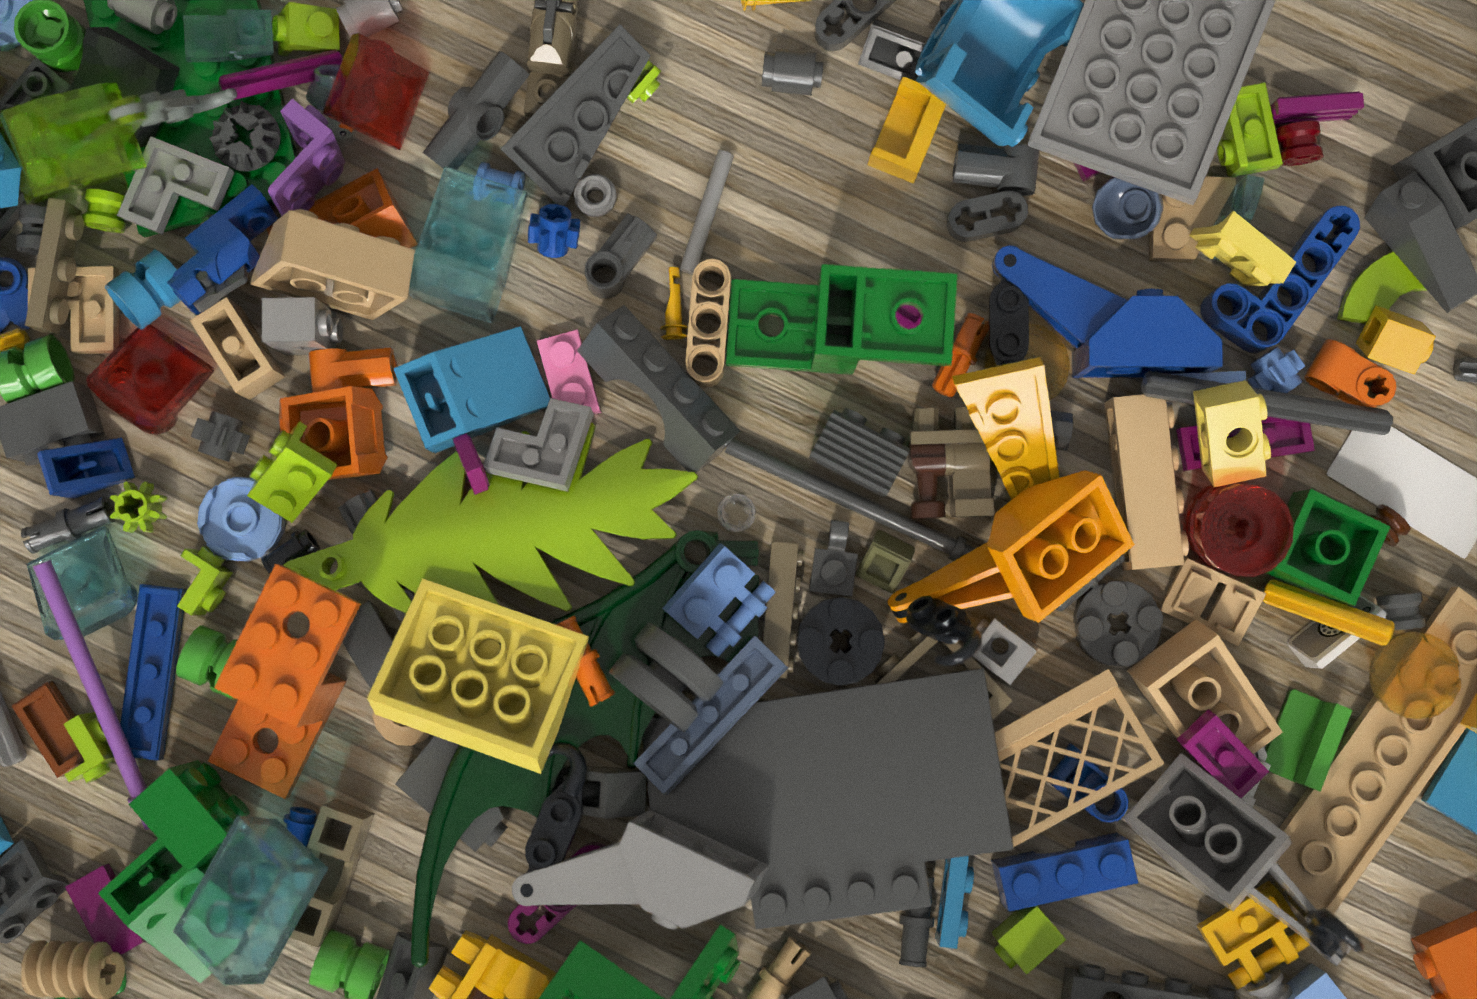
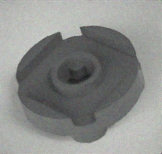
M1108 581L1099 584L1096 590H1087L1079 599L1073 613L1076 639L1085 654L1101 664L1131 666L1151 653L1156 647L1161 635L1163 614L1157 607L1154 598L1144 588L1128 581ZM1122 612L1126 616L1125 624L1128 627L1125 632L1117 631L1113 635L1109 632L1111 623L1107 621V618L1110 614L1118 616Z

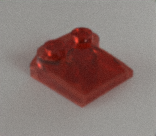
M360 33L352 34L322 114L395 150H401L429 72L395 53L391 46L382 40H371Z
M149 324L142 330L137 327L86 378L88 387L107 407L143 432L158 435L171 430L178 420V413L213 374L214 367Z

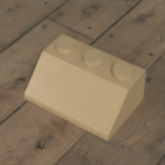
M289 210L273 224L252 274L250 284L292 297H315L329 308L374 320L408 299L415 250L401 246L398 240L391 237H373L360 233L356 226L350 224H332L320 220L315 213L307 210Z

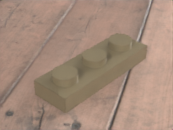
M48 198L25 326L41 333L60 335L61 325L68 318L69 305L66 296L68 285L74 280L76 274L74 253L76 242L83 235L84 220L81 216L82 210L66 200Z

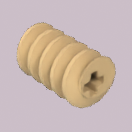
M35 940L25 951L21 964L22 988L26 994L35 997L110 999L121 987L125 974V962L122 955L118 952H113L111 946L106 942H96L93 944L86 941L78 944L76 941H65L63 943L58 940L50 942Z

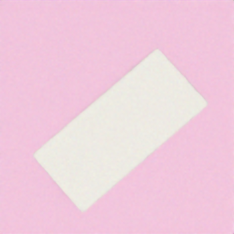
M1392 426L1390 432L1386 435L1351 431L1328 469L1327 475L1376 506L1383 504L1392 508L1407 521L1409 526L1461 558H1466L1477 540V478Z

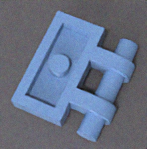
M719 543L666 603L663 609L696 639L708 627H711L716 632V635L709 641L706 647L719 658L729 645L734 647L742 638L739 634L755 616L760 618L767 610L765 604L776 592L767 583L762 581L753 593H750L744 586L755 573L728 548ZM736 597L743 604L725 623L718 616Z

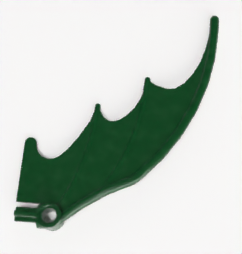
M690 531L678 538L671 547L644 570L633 576L635 580L633 586L621 584L601 598L553 620L551 623L556 625L574 615L576 616V621L583 634L588 636L590 648L592 650L597 649L600 655L597 661L612 690L614 689L615 691L613 696L602 702L599 701L598 704L590 707L589 701L576 678L554 743L565 742L579 748L593 737L610 735L621 743L627 754V766L630 769H634L636 767L634 762L638 759L643 733L654 716L655 711L609 673V670L622 654H631L647 666L650 665L651 662L637 650L634 641L648 622L669 636L681 641L700 658L704 656L717 657L706 647L709 641L716 635V632L711 627H708L696 639L673 619L663 607L700 566L691 564L686 560L684 549L688 542L698 541L702 543L706 548V558L719 543H722L746 566H758V541L719 540L718 532ZM754 575L744 586L750 593H753L759 586V575ZM735 597L718 617L726 623L743 603ZM755 616L739 635L742 638L734 647L729 645L719 656L720 658L729 663L754 636L759 639L758 616ZM458 745L447 766L429 816L416 873L411 930V963L415 967L422 968L429 961V932L435 897L444 866L458 839L474 819L490 808L500 806L512 807L528 812L538 818L545 800L551 795L554 783L564 763L568 760L567 757L561 754L550 756L544 765L542 773L539 774Z

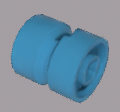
M156 249L134 264V273L124 271L105 285V289L114 303L141 330L162 315L161 307L163 305L172 308L181 301L173 292L174 290L166 283L172 278L177 269Z

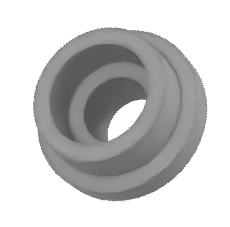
M591 174L578 182L574 191V199L582 213L591 217H601L613 209L617 193L614 184L607 177L600 174ZM594 190H599L604 194L603 199L598 203H592L588 200L589 194Z

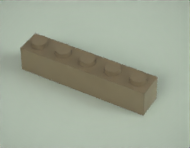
M771 542L768 585L776 593L766 603L767 610L765 611L763 644L788 667L780 676V678L787 679V674L793 673L794 657H789L790 646H795L796 630H791L792 619H797L799 604L794 603V592H800L801 577L796 576L797 566H802L803 550H798V544Z

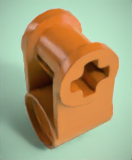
M1331 339L1325 340L1304 376L1305 381L1316 389L1333 395L1348 404L1374 408L1388 403L1396 392V381L1388 370L1360 356L1349 346ZM1369 381L1373 383L1371 391L1376 394L1372 397L1367 395L1369 387L1364 384Z

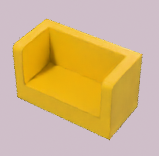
M902 77L867 165L914 184L946 104L920 83Z

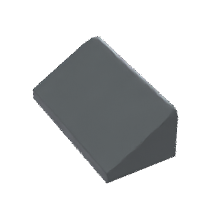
M875 19L871 25L858 65L899 80L902 77H906L916 81L918 75L915 73V68L928 37Z
M397 932L376 999H433L434 993L428 988L442 968L448 948L429 940V961L426 966L417 968L411 963V934Z

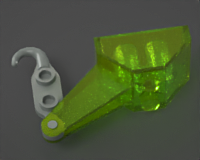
M117 82L100 83L37 98L0 112V133L21 166L20 188L27 205L34 204L147 168L134 134L140 125L144 127L167 121V124L189 119L194 116L193 114L205 112L233 101L237 97V91L234 88H229L211 94L187 96L185 90L182 89L160 95V92H152L141 96L136 95L122 98Z

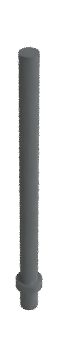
M733 439L727 445L726 454L949 554V560L955 561L976 549L966 544L967 539L958 536L956 539L737 439Z

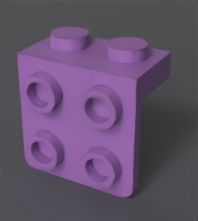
M293 99L284 106L281 114L295 143L303 150L268 189V193L281 216L289 210L300 209L309 211L315 202L314 196L325 184L330 186L340 177L343 165L346 163L333 131L326 126L328 124L327 119L313 106L308 105L306 108H303Z

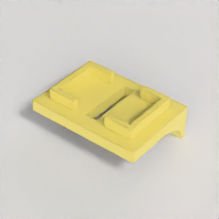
M1232 211L1226 219L1217 225L1194 228L1189 235L1198 242L1195 247L1209 259L1217 257L1231 269L1229 275L1243 286H1268V284L1284 283L1296 263L1294 259L1235 211Z

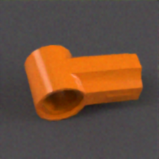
M330 348L309 352L312 393L348 386L376 388L397 385V377L393 369L397 367V362L392 348L347 352L346 349Z

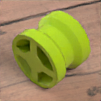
M86 189L85 200L88 203V209L82 214L84 226L105 232L124 233L126 223L117 214L125 195L101 189Z

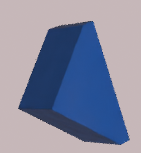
M123 438L43 450L37 453L49 494L53 496L76 499L135 478Z

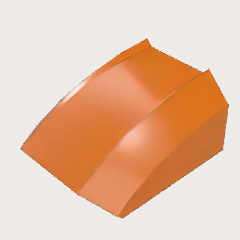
M348 386L280 398V432L284 430L290 433L299 421L305 424L307 427L300 441L337 464L329 480L380 474L388 458L385 454L381 413L383 405L372 389Z

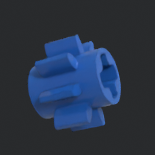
M558 204L545 205L539 210V214L532 213L530 215L528 243H537V250L543 256L550 258L565 256L569 248L577 249L580 219H571V211L565 206Z

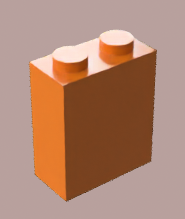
M1477 911L1411 939L1417 952L1413 955L1414 963L1420 974L1426 980L1429 979L1435 994L1431 995V999H1477Z

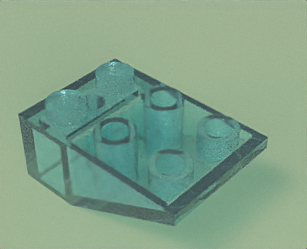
M445 166L414 254L409 295L413 299L493 323L506 285L527 192Z

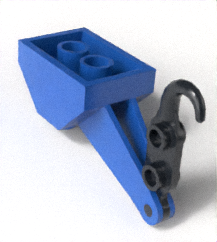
M1015 246L1001 248L992 260L993 272L1000 279V283L992 290L989 296V349L997 366L1024 360L1029 348V306L1076 348L1072 352V378H1143L1144 374L1149 371L1166 374L1213 372L1223 366L1222 339L1178 296H1163L1162 289H1142L1136 291V296L1126 300L1040 260Z

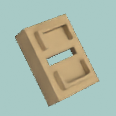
M1187 555L1184 556V565L1179 566L1177 574L1159 609L1188 624L1196 619L1217 633L1221 639L1239 646L1266 593L1256 585ZM1218 582L1225 584L1208 617H1202L1201 614Z

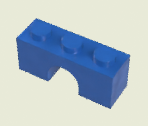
M1116 832L1075 841V847L1063 851L1044 854L1030 851L991 860L1000 902L1010 912L1137 884L1138 879L1129 840Z

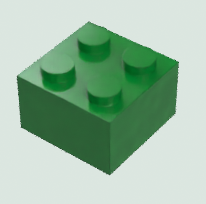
M1313 489L1293 492L1258 570L1294 587L1348 606H1355L1391 526Z
M199 760L168 768L128 804L187 872L216 859L254 825L248 817L250 811L246 804L235 795L229 796L219 784L221 777L217 771L205 762L201 764Z

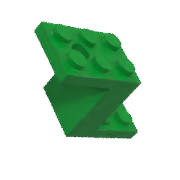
M821 264L817 285L732 279L726 366L853 375L859 360L950 366L953 353L958 274ZM911 305L920 312L921 322L917 327L906 329L898 324L896 311L901 306ZM770 314L778 316L784 325L782 332L773 337L764 335L759 329L760 320Z
M721 924L719 925L670 999H715L712 995L721 981L728 984L741 963L737 959L739 950L736 936L733 932ZM581 940L539 997V999H664Z

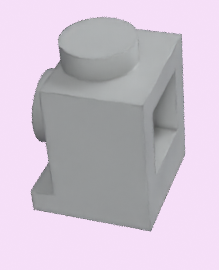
M995 616L991 623L983 618L976 627L982 634V645L973 657L1011 685L1037 652L1038 646L998 616ZM996 638H1004L1008 642L1009 648L1006 652L998 653L993 649L992 642Z

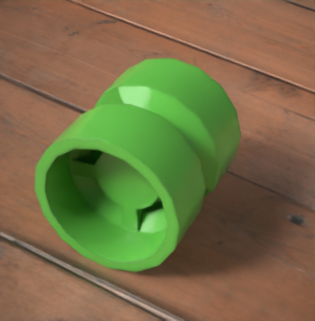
M33 0L25 4L19 10L14 20V32L18 42L46 66L57 72H71L79 69L83 55L85 27L61 5L52 0Z
M49 334L29 341L25 344L24 350L14 346L0 351V395L7 403L40 393L41 390L45 391L75 381L70 358L61 342L54 335Z
M204 625L198 626L189 636L181 651L176 666L177 676L199 686L209 682L211 691L236 700V698L214 687L238 639L228 643L225 634Z
M332 929L325 937L316 956L309 984L332 993L342 988L344 989L345 998L373 999L384 975L390 950L370 942H366L359 947L356 944L355 937Z

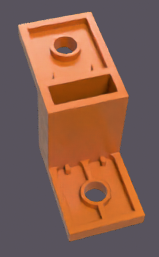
M275 564L214 687L238 699L208 762L283 799L290 797L346 683V680L329 673L328 670L361 605L360 602L281 564ZM295 612L304 613L310 622L307 634L301 638L292 636L287 626L288 619ZM264 728L272 729L278 736V746L271 753L263 751L258 745V735Z

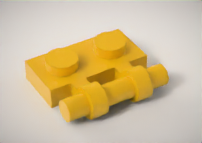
M1270 881L1256 888V890L1294 920L1298 921L1283 895ZM1248 896L1245 897L1234 911L1225 907L1196 925L1221 965L1226 966L1235 959L1239 961L1240 967L1227 975L1236 990L1250 982L1254 985L1266 979V972L1283 962L1287 965L1299 958L1298 953L1310 946L1297 933L1288 937L1284 931L1288 926ZM1270 938L1273 947L1254 958L1250 950Z

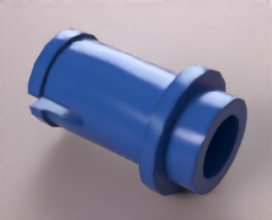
M291 807L289 814L284 815L283 821L286 823V829L280 853L277 857L280 862H286V858H289L287 861L289 865L301 866L306 863L307 845L316 823V812L314 810L304 807Z

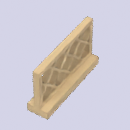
M1109 669L995 732L1000 767L1002 770L1010 772L1005 791L1006 803L1033 811L1029 828L1012 837L1013 847L1022 844L1165 764L1120 691L1118 683ZM1115 700L1124 715L1120 732L1094 725L1098 709ZM1092 712L1089 724L1077 721ZM1127 722L1137 737L1125 734ZM1068 725L1087 729L1081 754L1056 747L1061 729ZM1092 731L1118 738L1112 762L1086 755ZM1053 734L1051 745L1039 742ZM1123 740L1141 744L1151 761L1137 769L1117 764ZM1033 746L1049 751L1043 775L1017 768L1023 750ZM1054 752L1079 759L1073 784L1048 777ZM1015 755L1012 766L1001 764V762ZM1084 761L1110 768L1106 786L1097 791L1078 786ZM1115 770L1128 773L1112 782ZM1016 774L1041 781L1035 805L1009 798ZM1046 782L1071 789L1066 808L1055 812L1040 807ZM1077 791L1089 794L1088 796L1074 803ZM1038 813L1050 816L1035 825Z

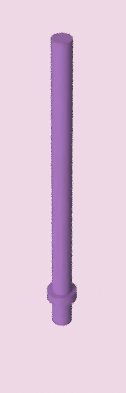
M51 560L41 562L33 566L130 793L131 797L127 801L131 803L147 786ZM141 819L144 829L148 830L149 827Z

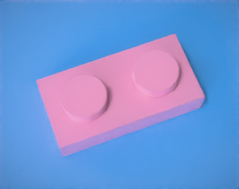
M578 329L538 340L537 344L552 399L591 407L594 415L601 413L588 363L577 352L582 344Z

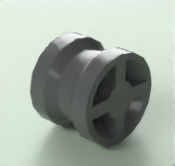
M1422 592L1376 596L1377 606L1387 613L1385 619L1395 624L1394 630L1426 627L1425 617L1419 611V605L1423 601Z

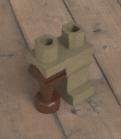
M967 407L954 408V430L940 431L938 408H916L913 414L912 431L906 434L907 447L911 449L908 454V464L912 471L916 473L919 501H914L911 504V519L946 518L944 501L937 500L938 476H949L950 518L995 516L994 498H992L990 455L969 415Z

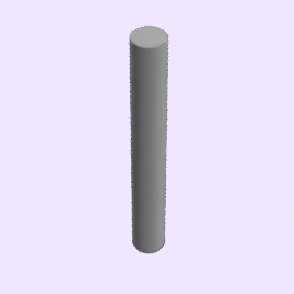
M718 150L681 262L679 270L693 275L694 269L700 262L734 155L727 151Z

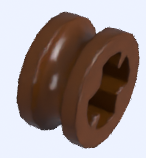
M1379 505L1376 508L1377 515L1375 517L1370 516L1391 526L1384 540V543L1389 546H1396L1400 541L1398 536L1400 534L1407 535L1411 530L1407 521L1399 513L1386 505Z

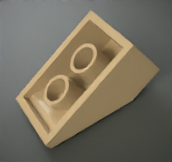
M1196 619L1127 670L1146 700L1176 738L1186 731L1207 709L1212 711L1252 754L1283 733L1220 636ZM1187 751V753L1191 756V758L1194 760V762H1195L1199 767H1201L1204 771H1206V770L1193 758V756Z

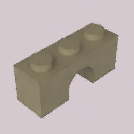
M335 799L321 806L307 848L312 849L308 866L300 883L290 893L277 930L278 934L319 948L329 931L335 929L375 813Z

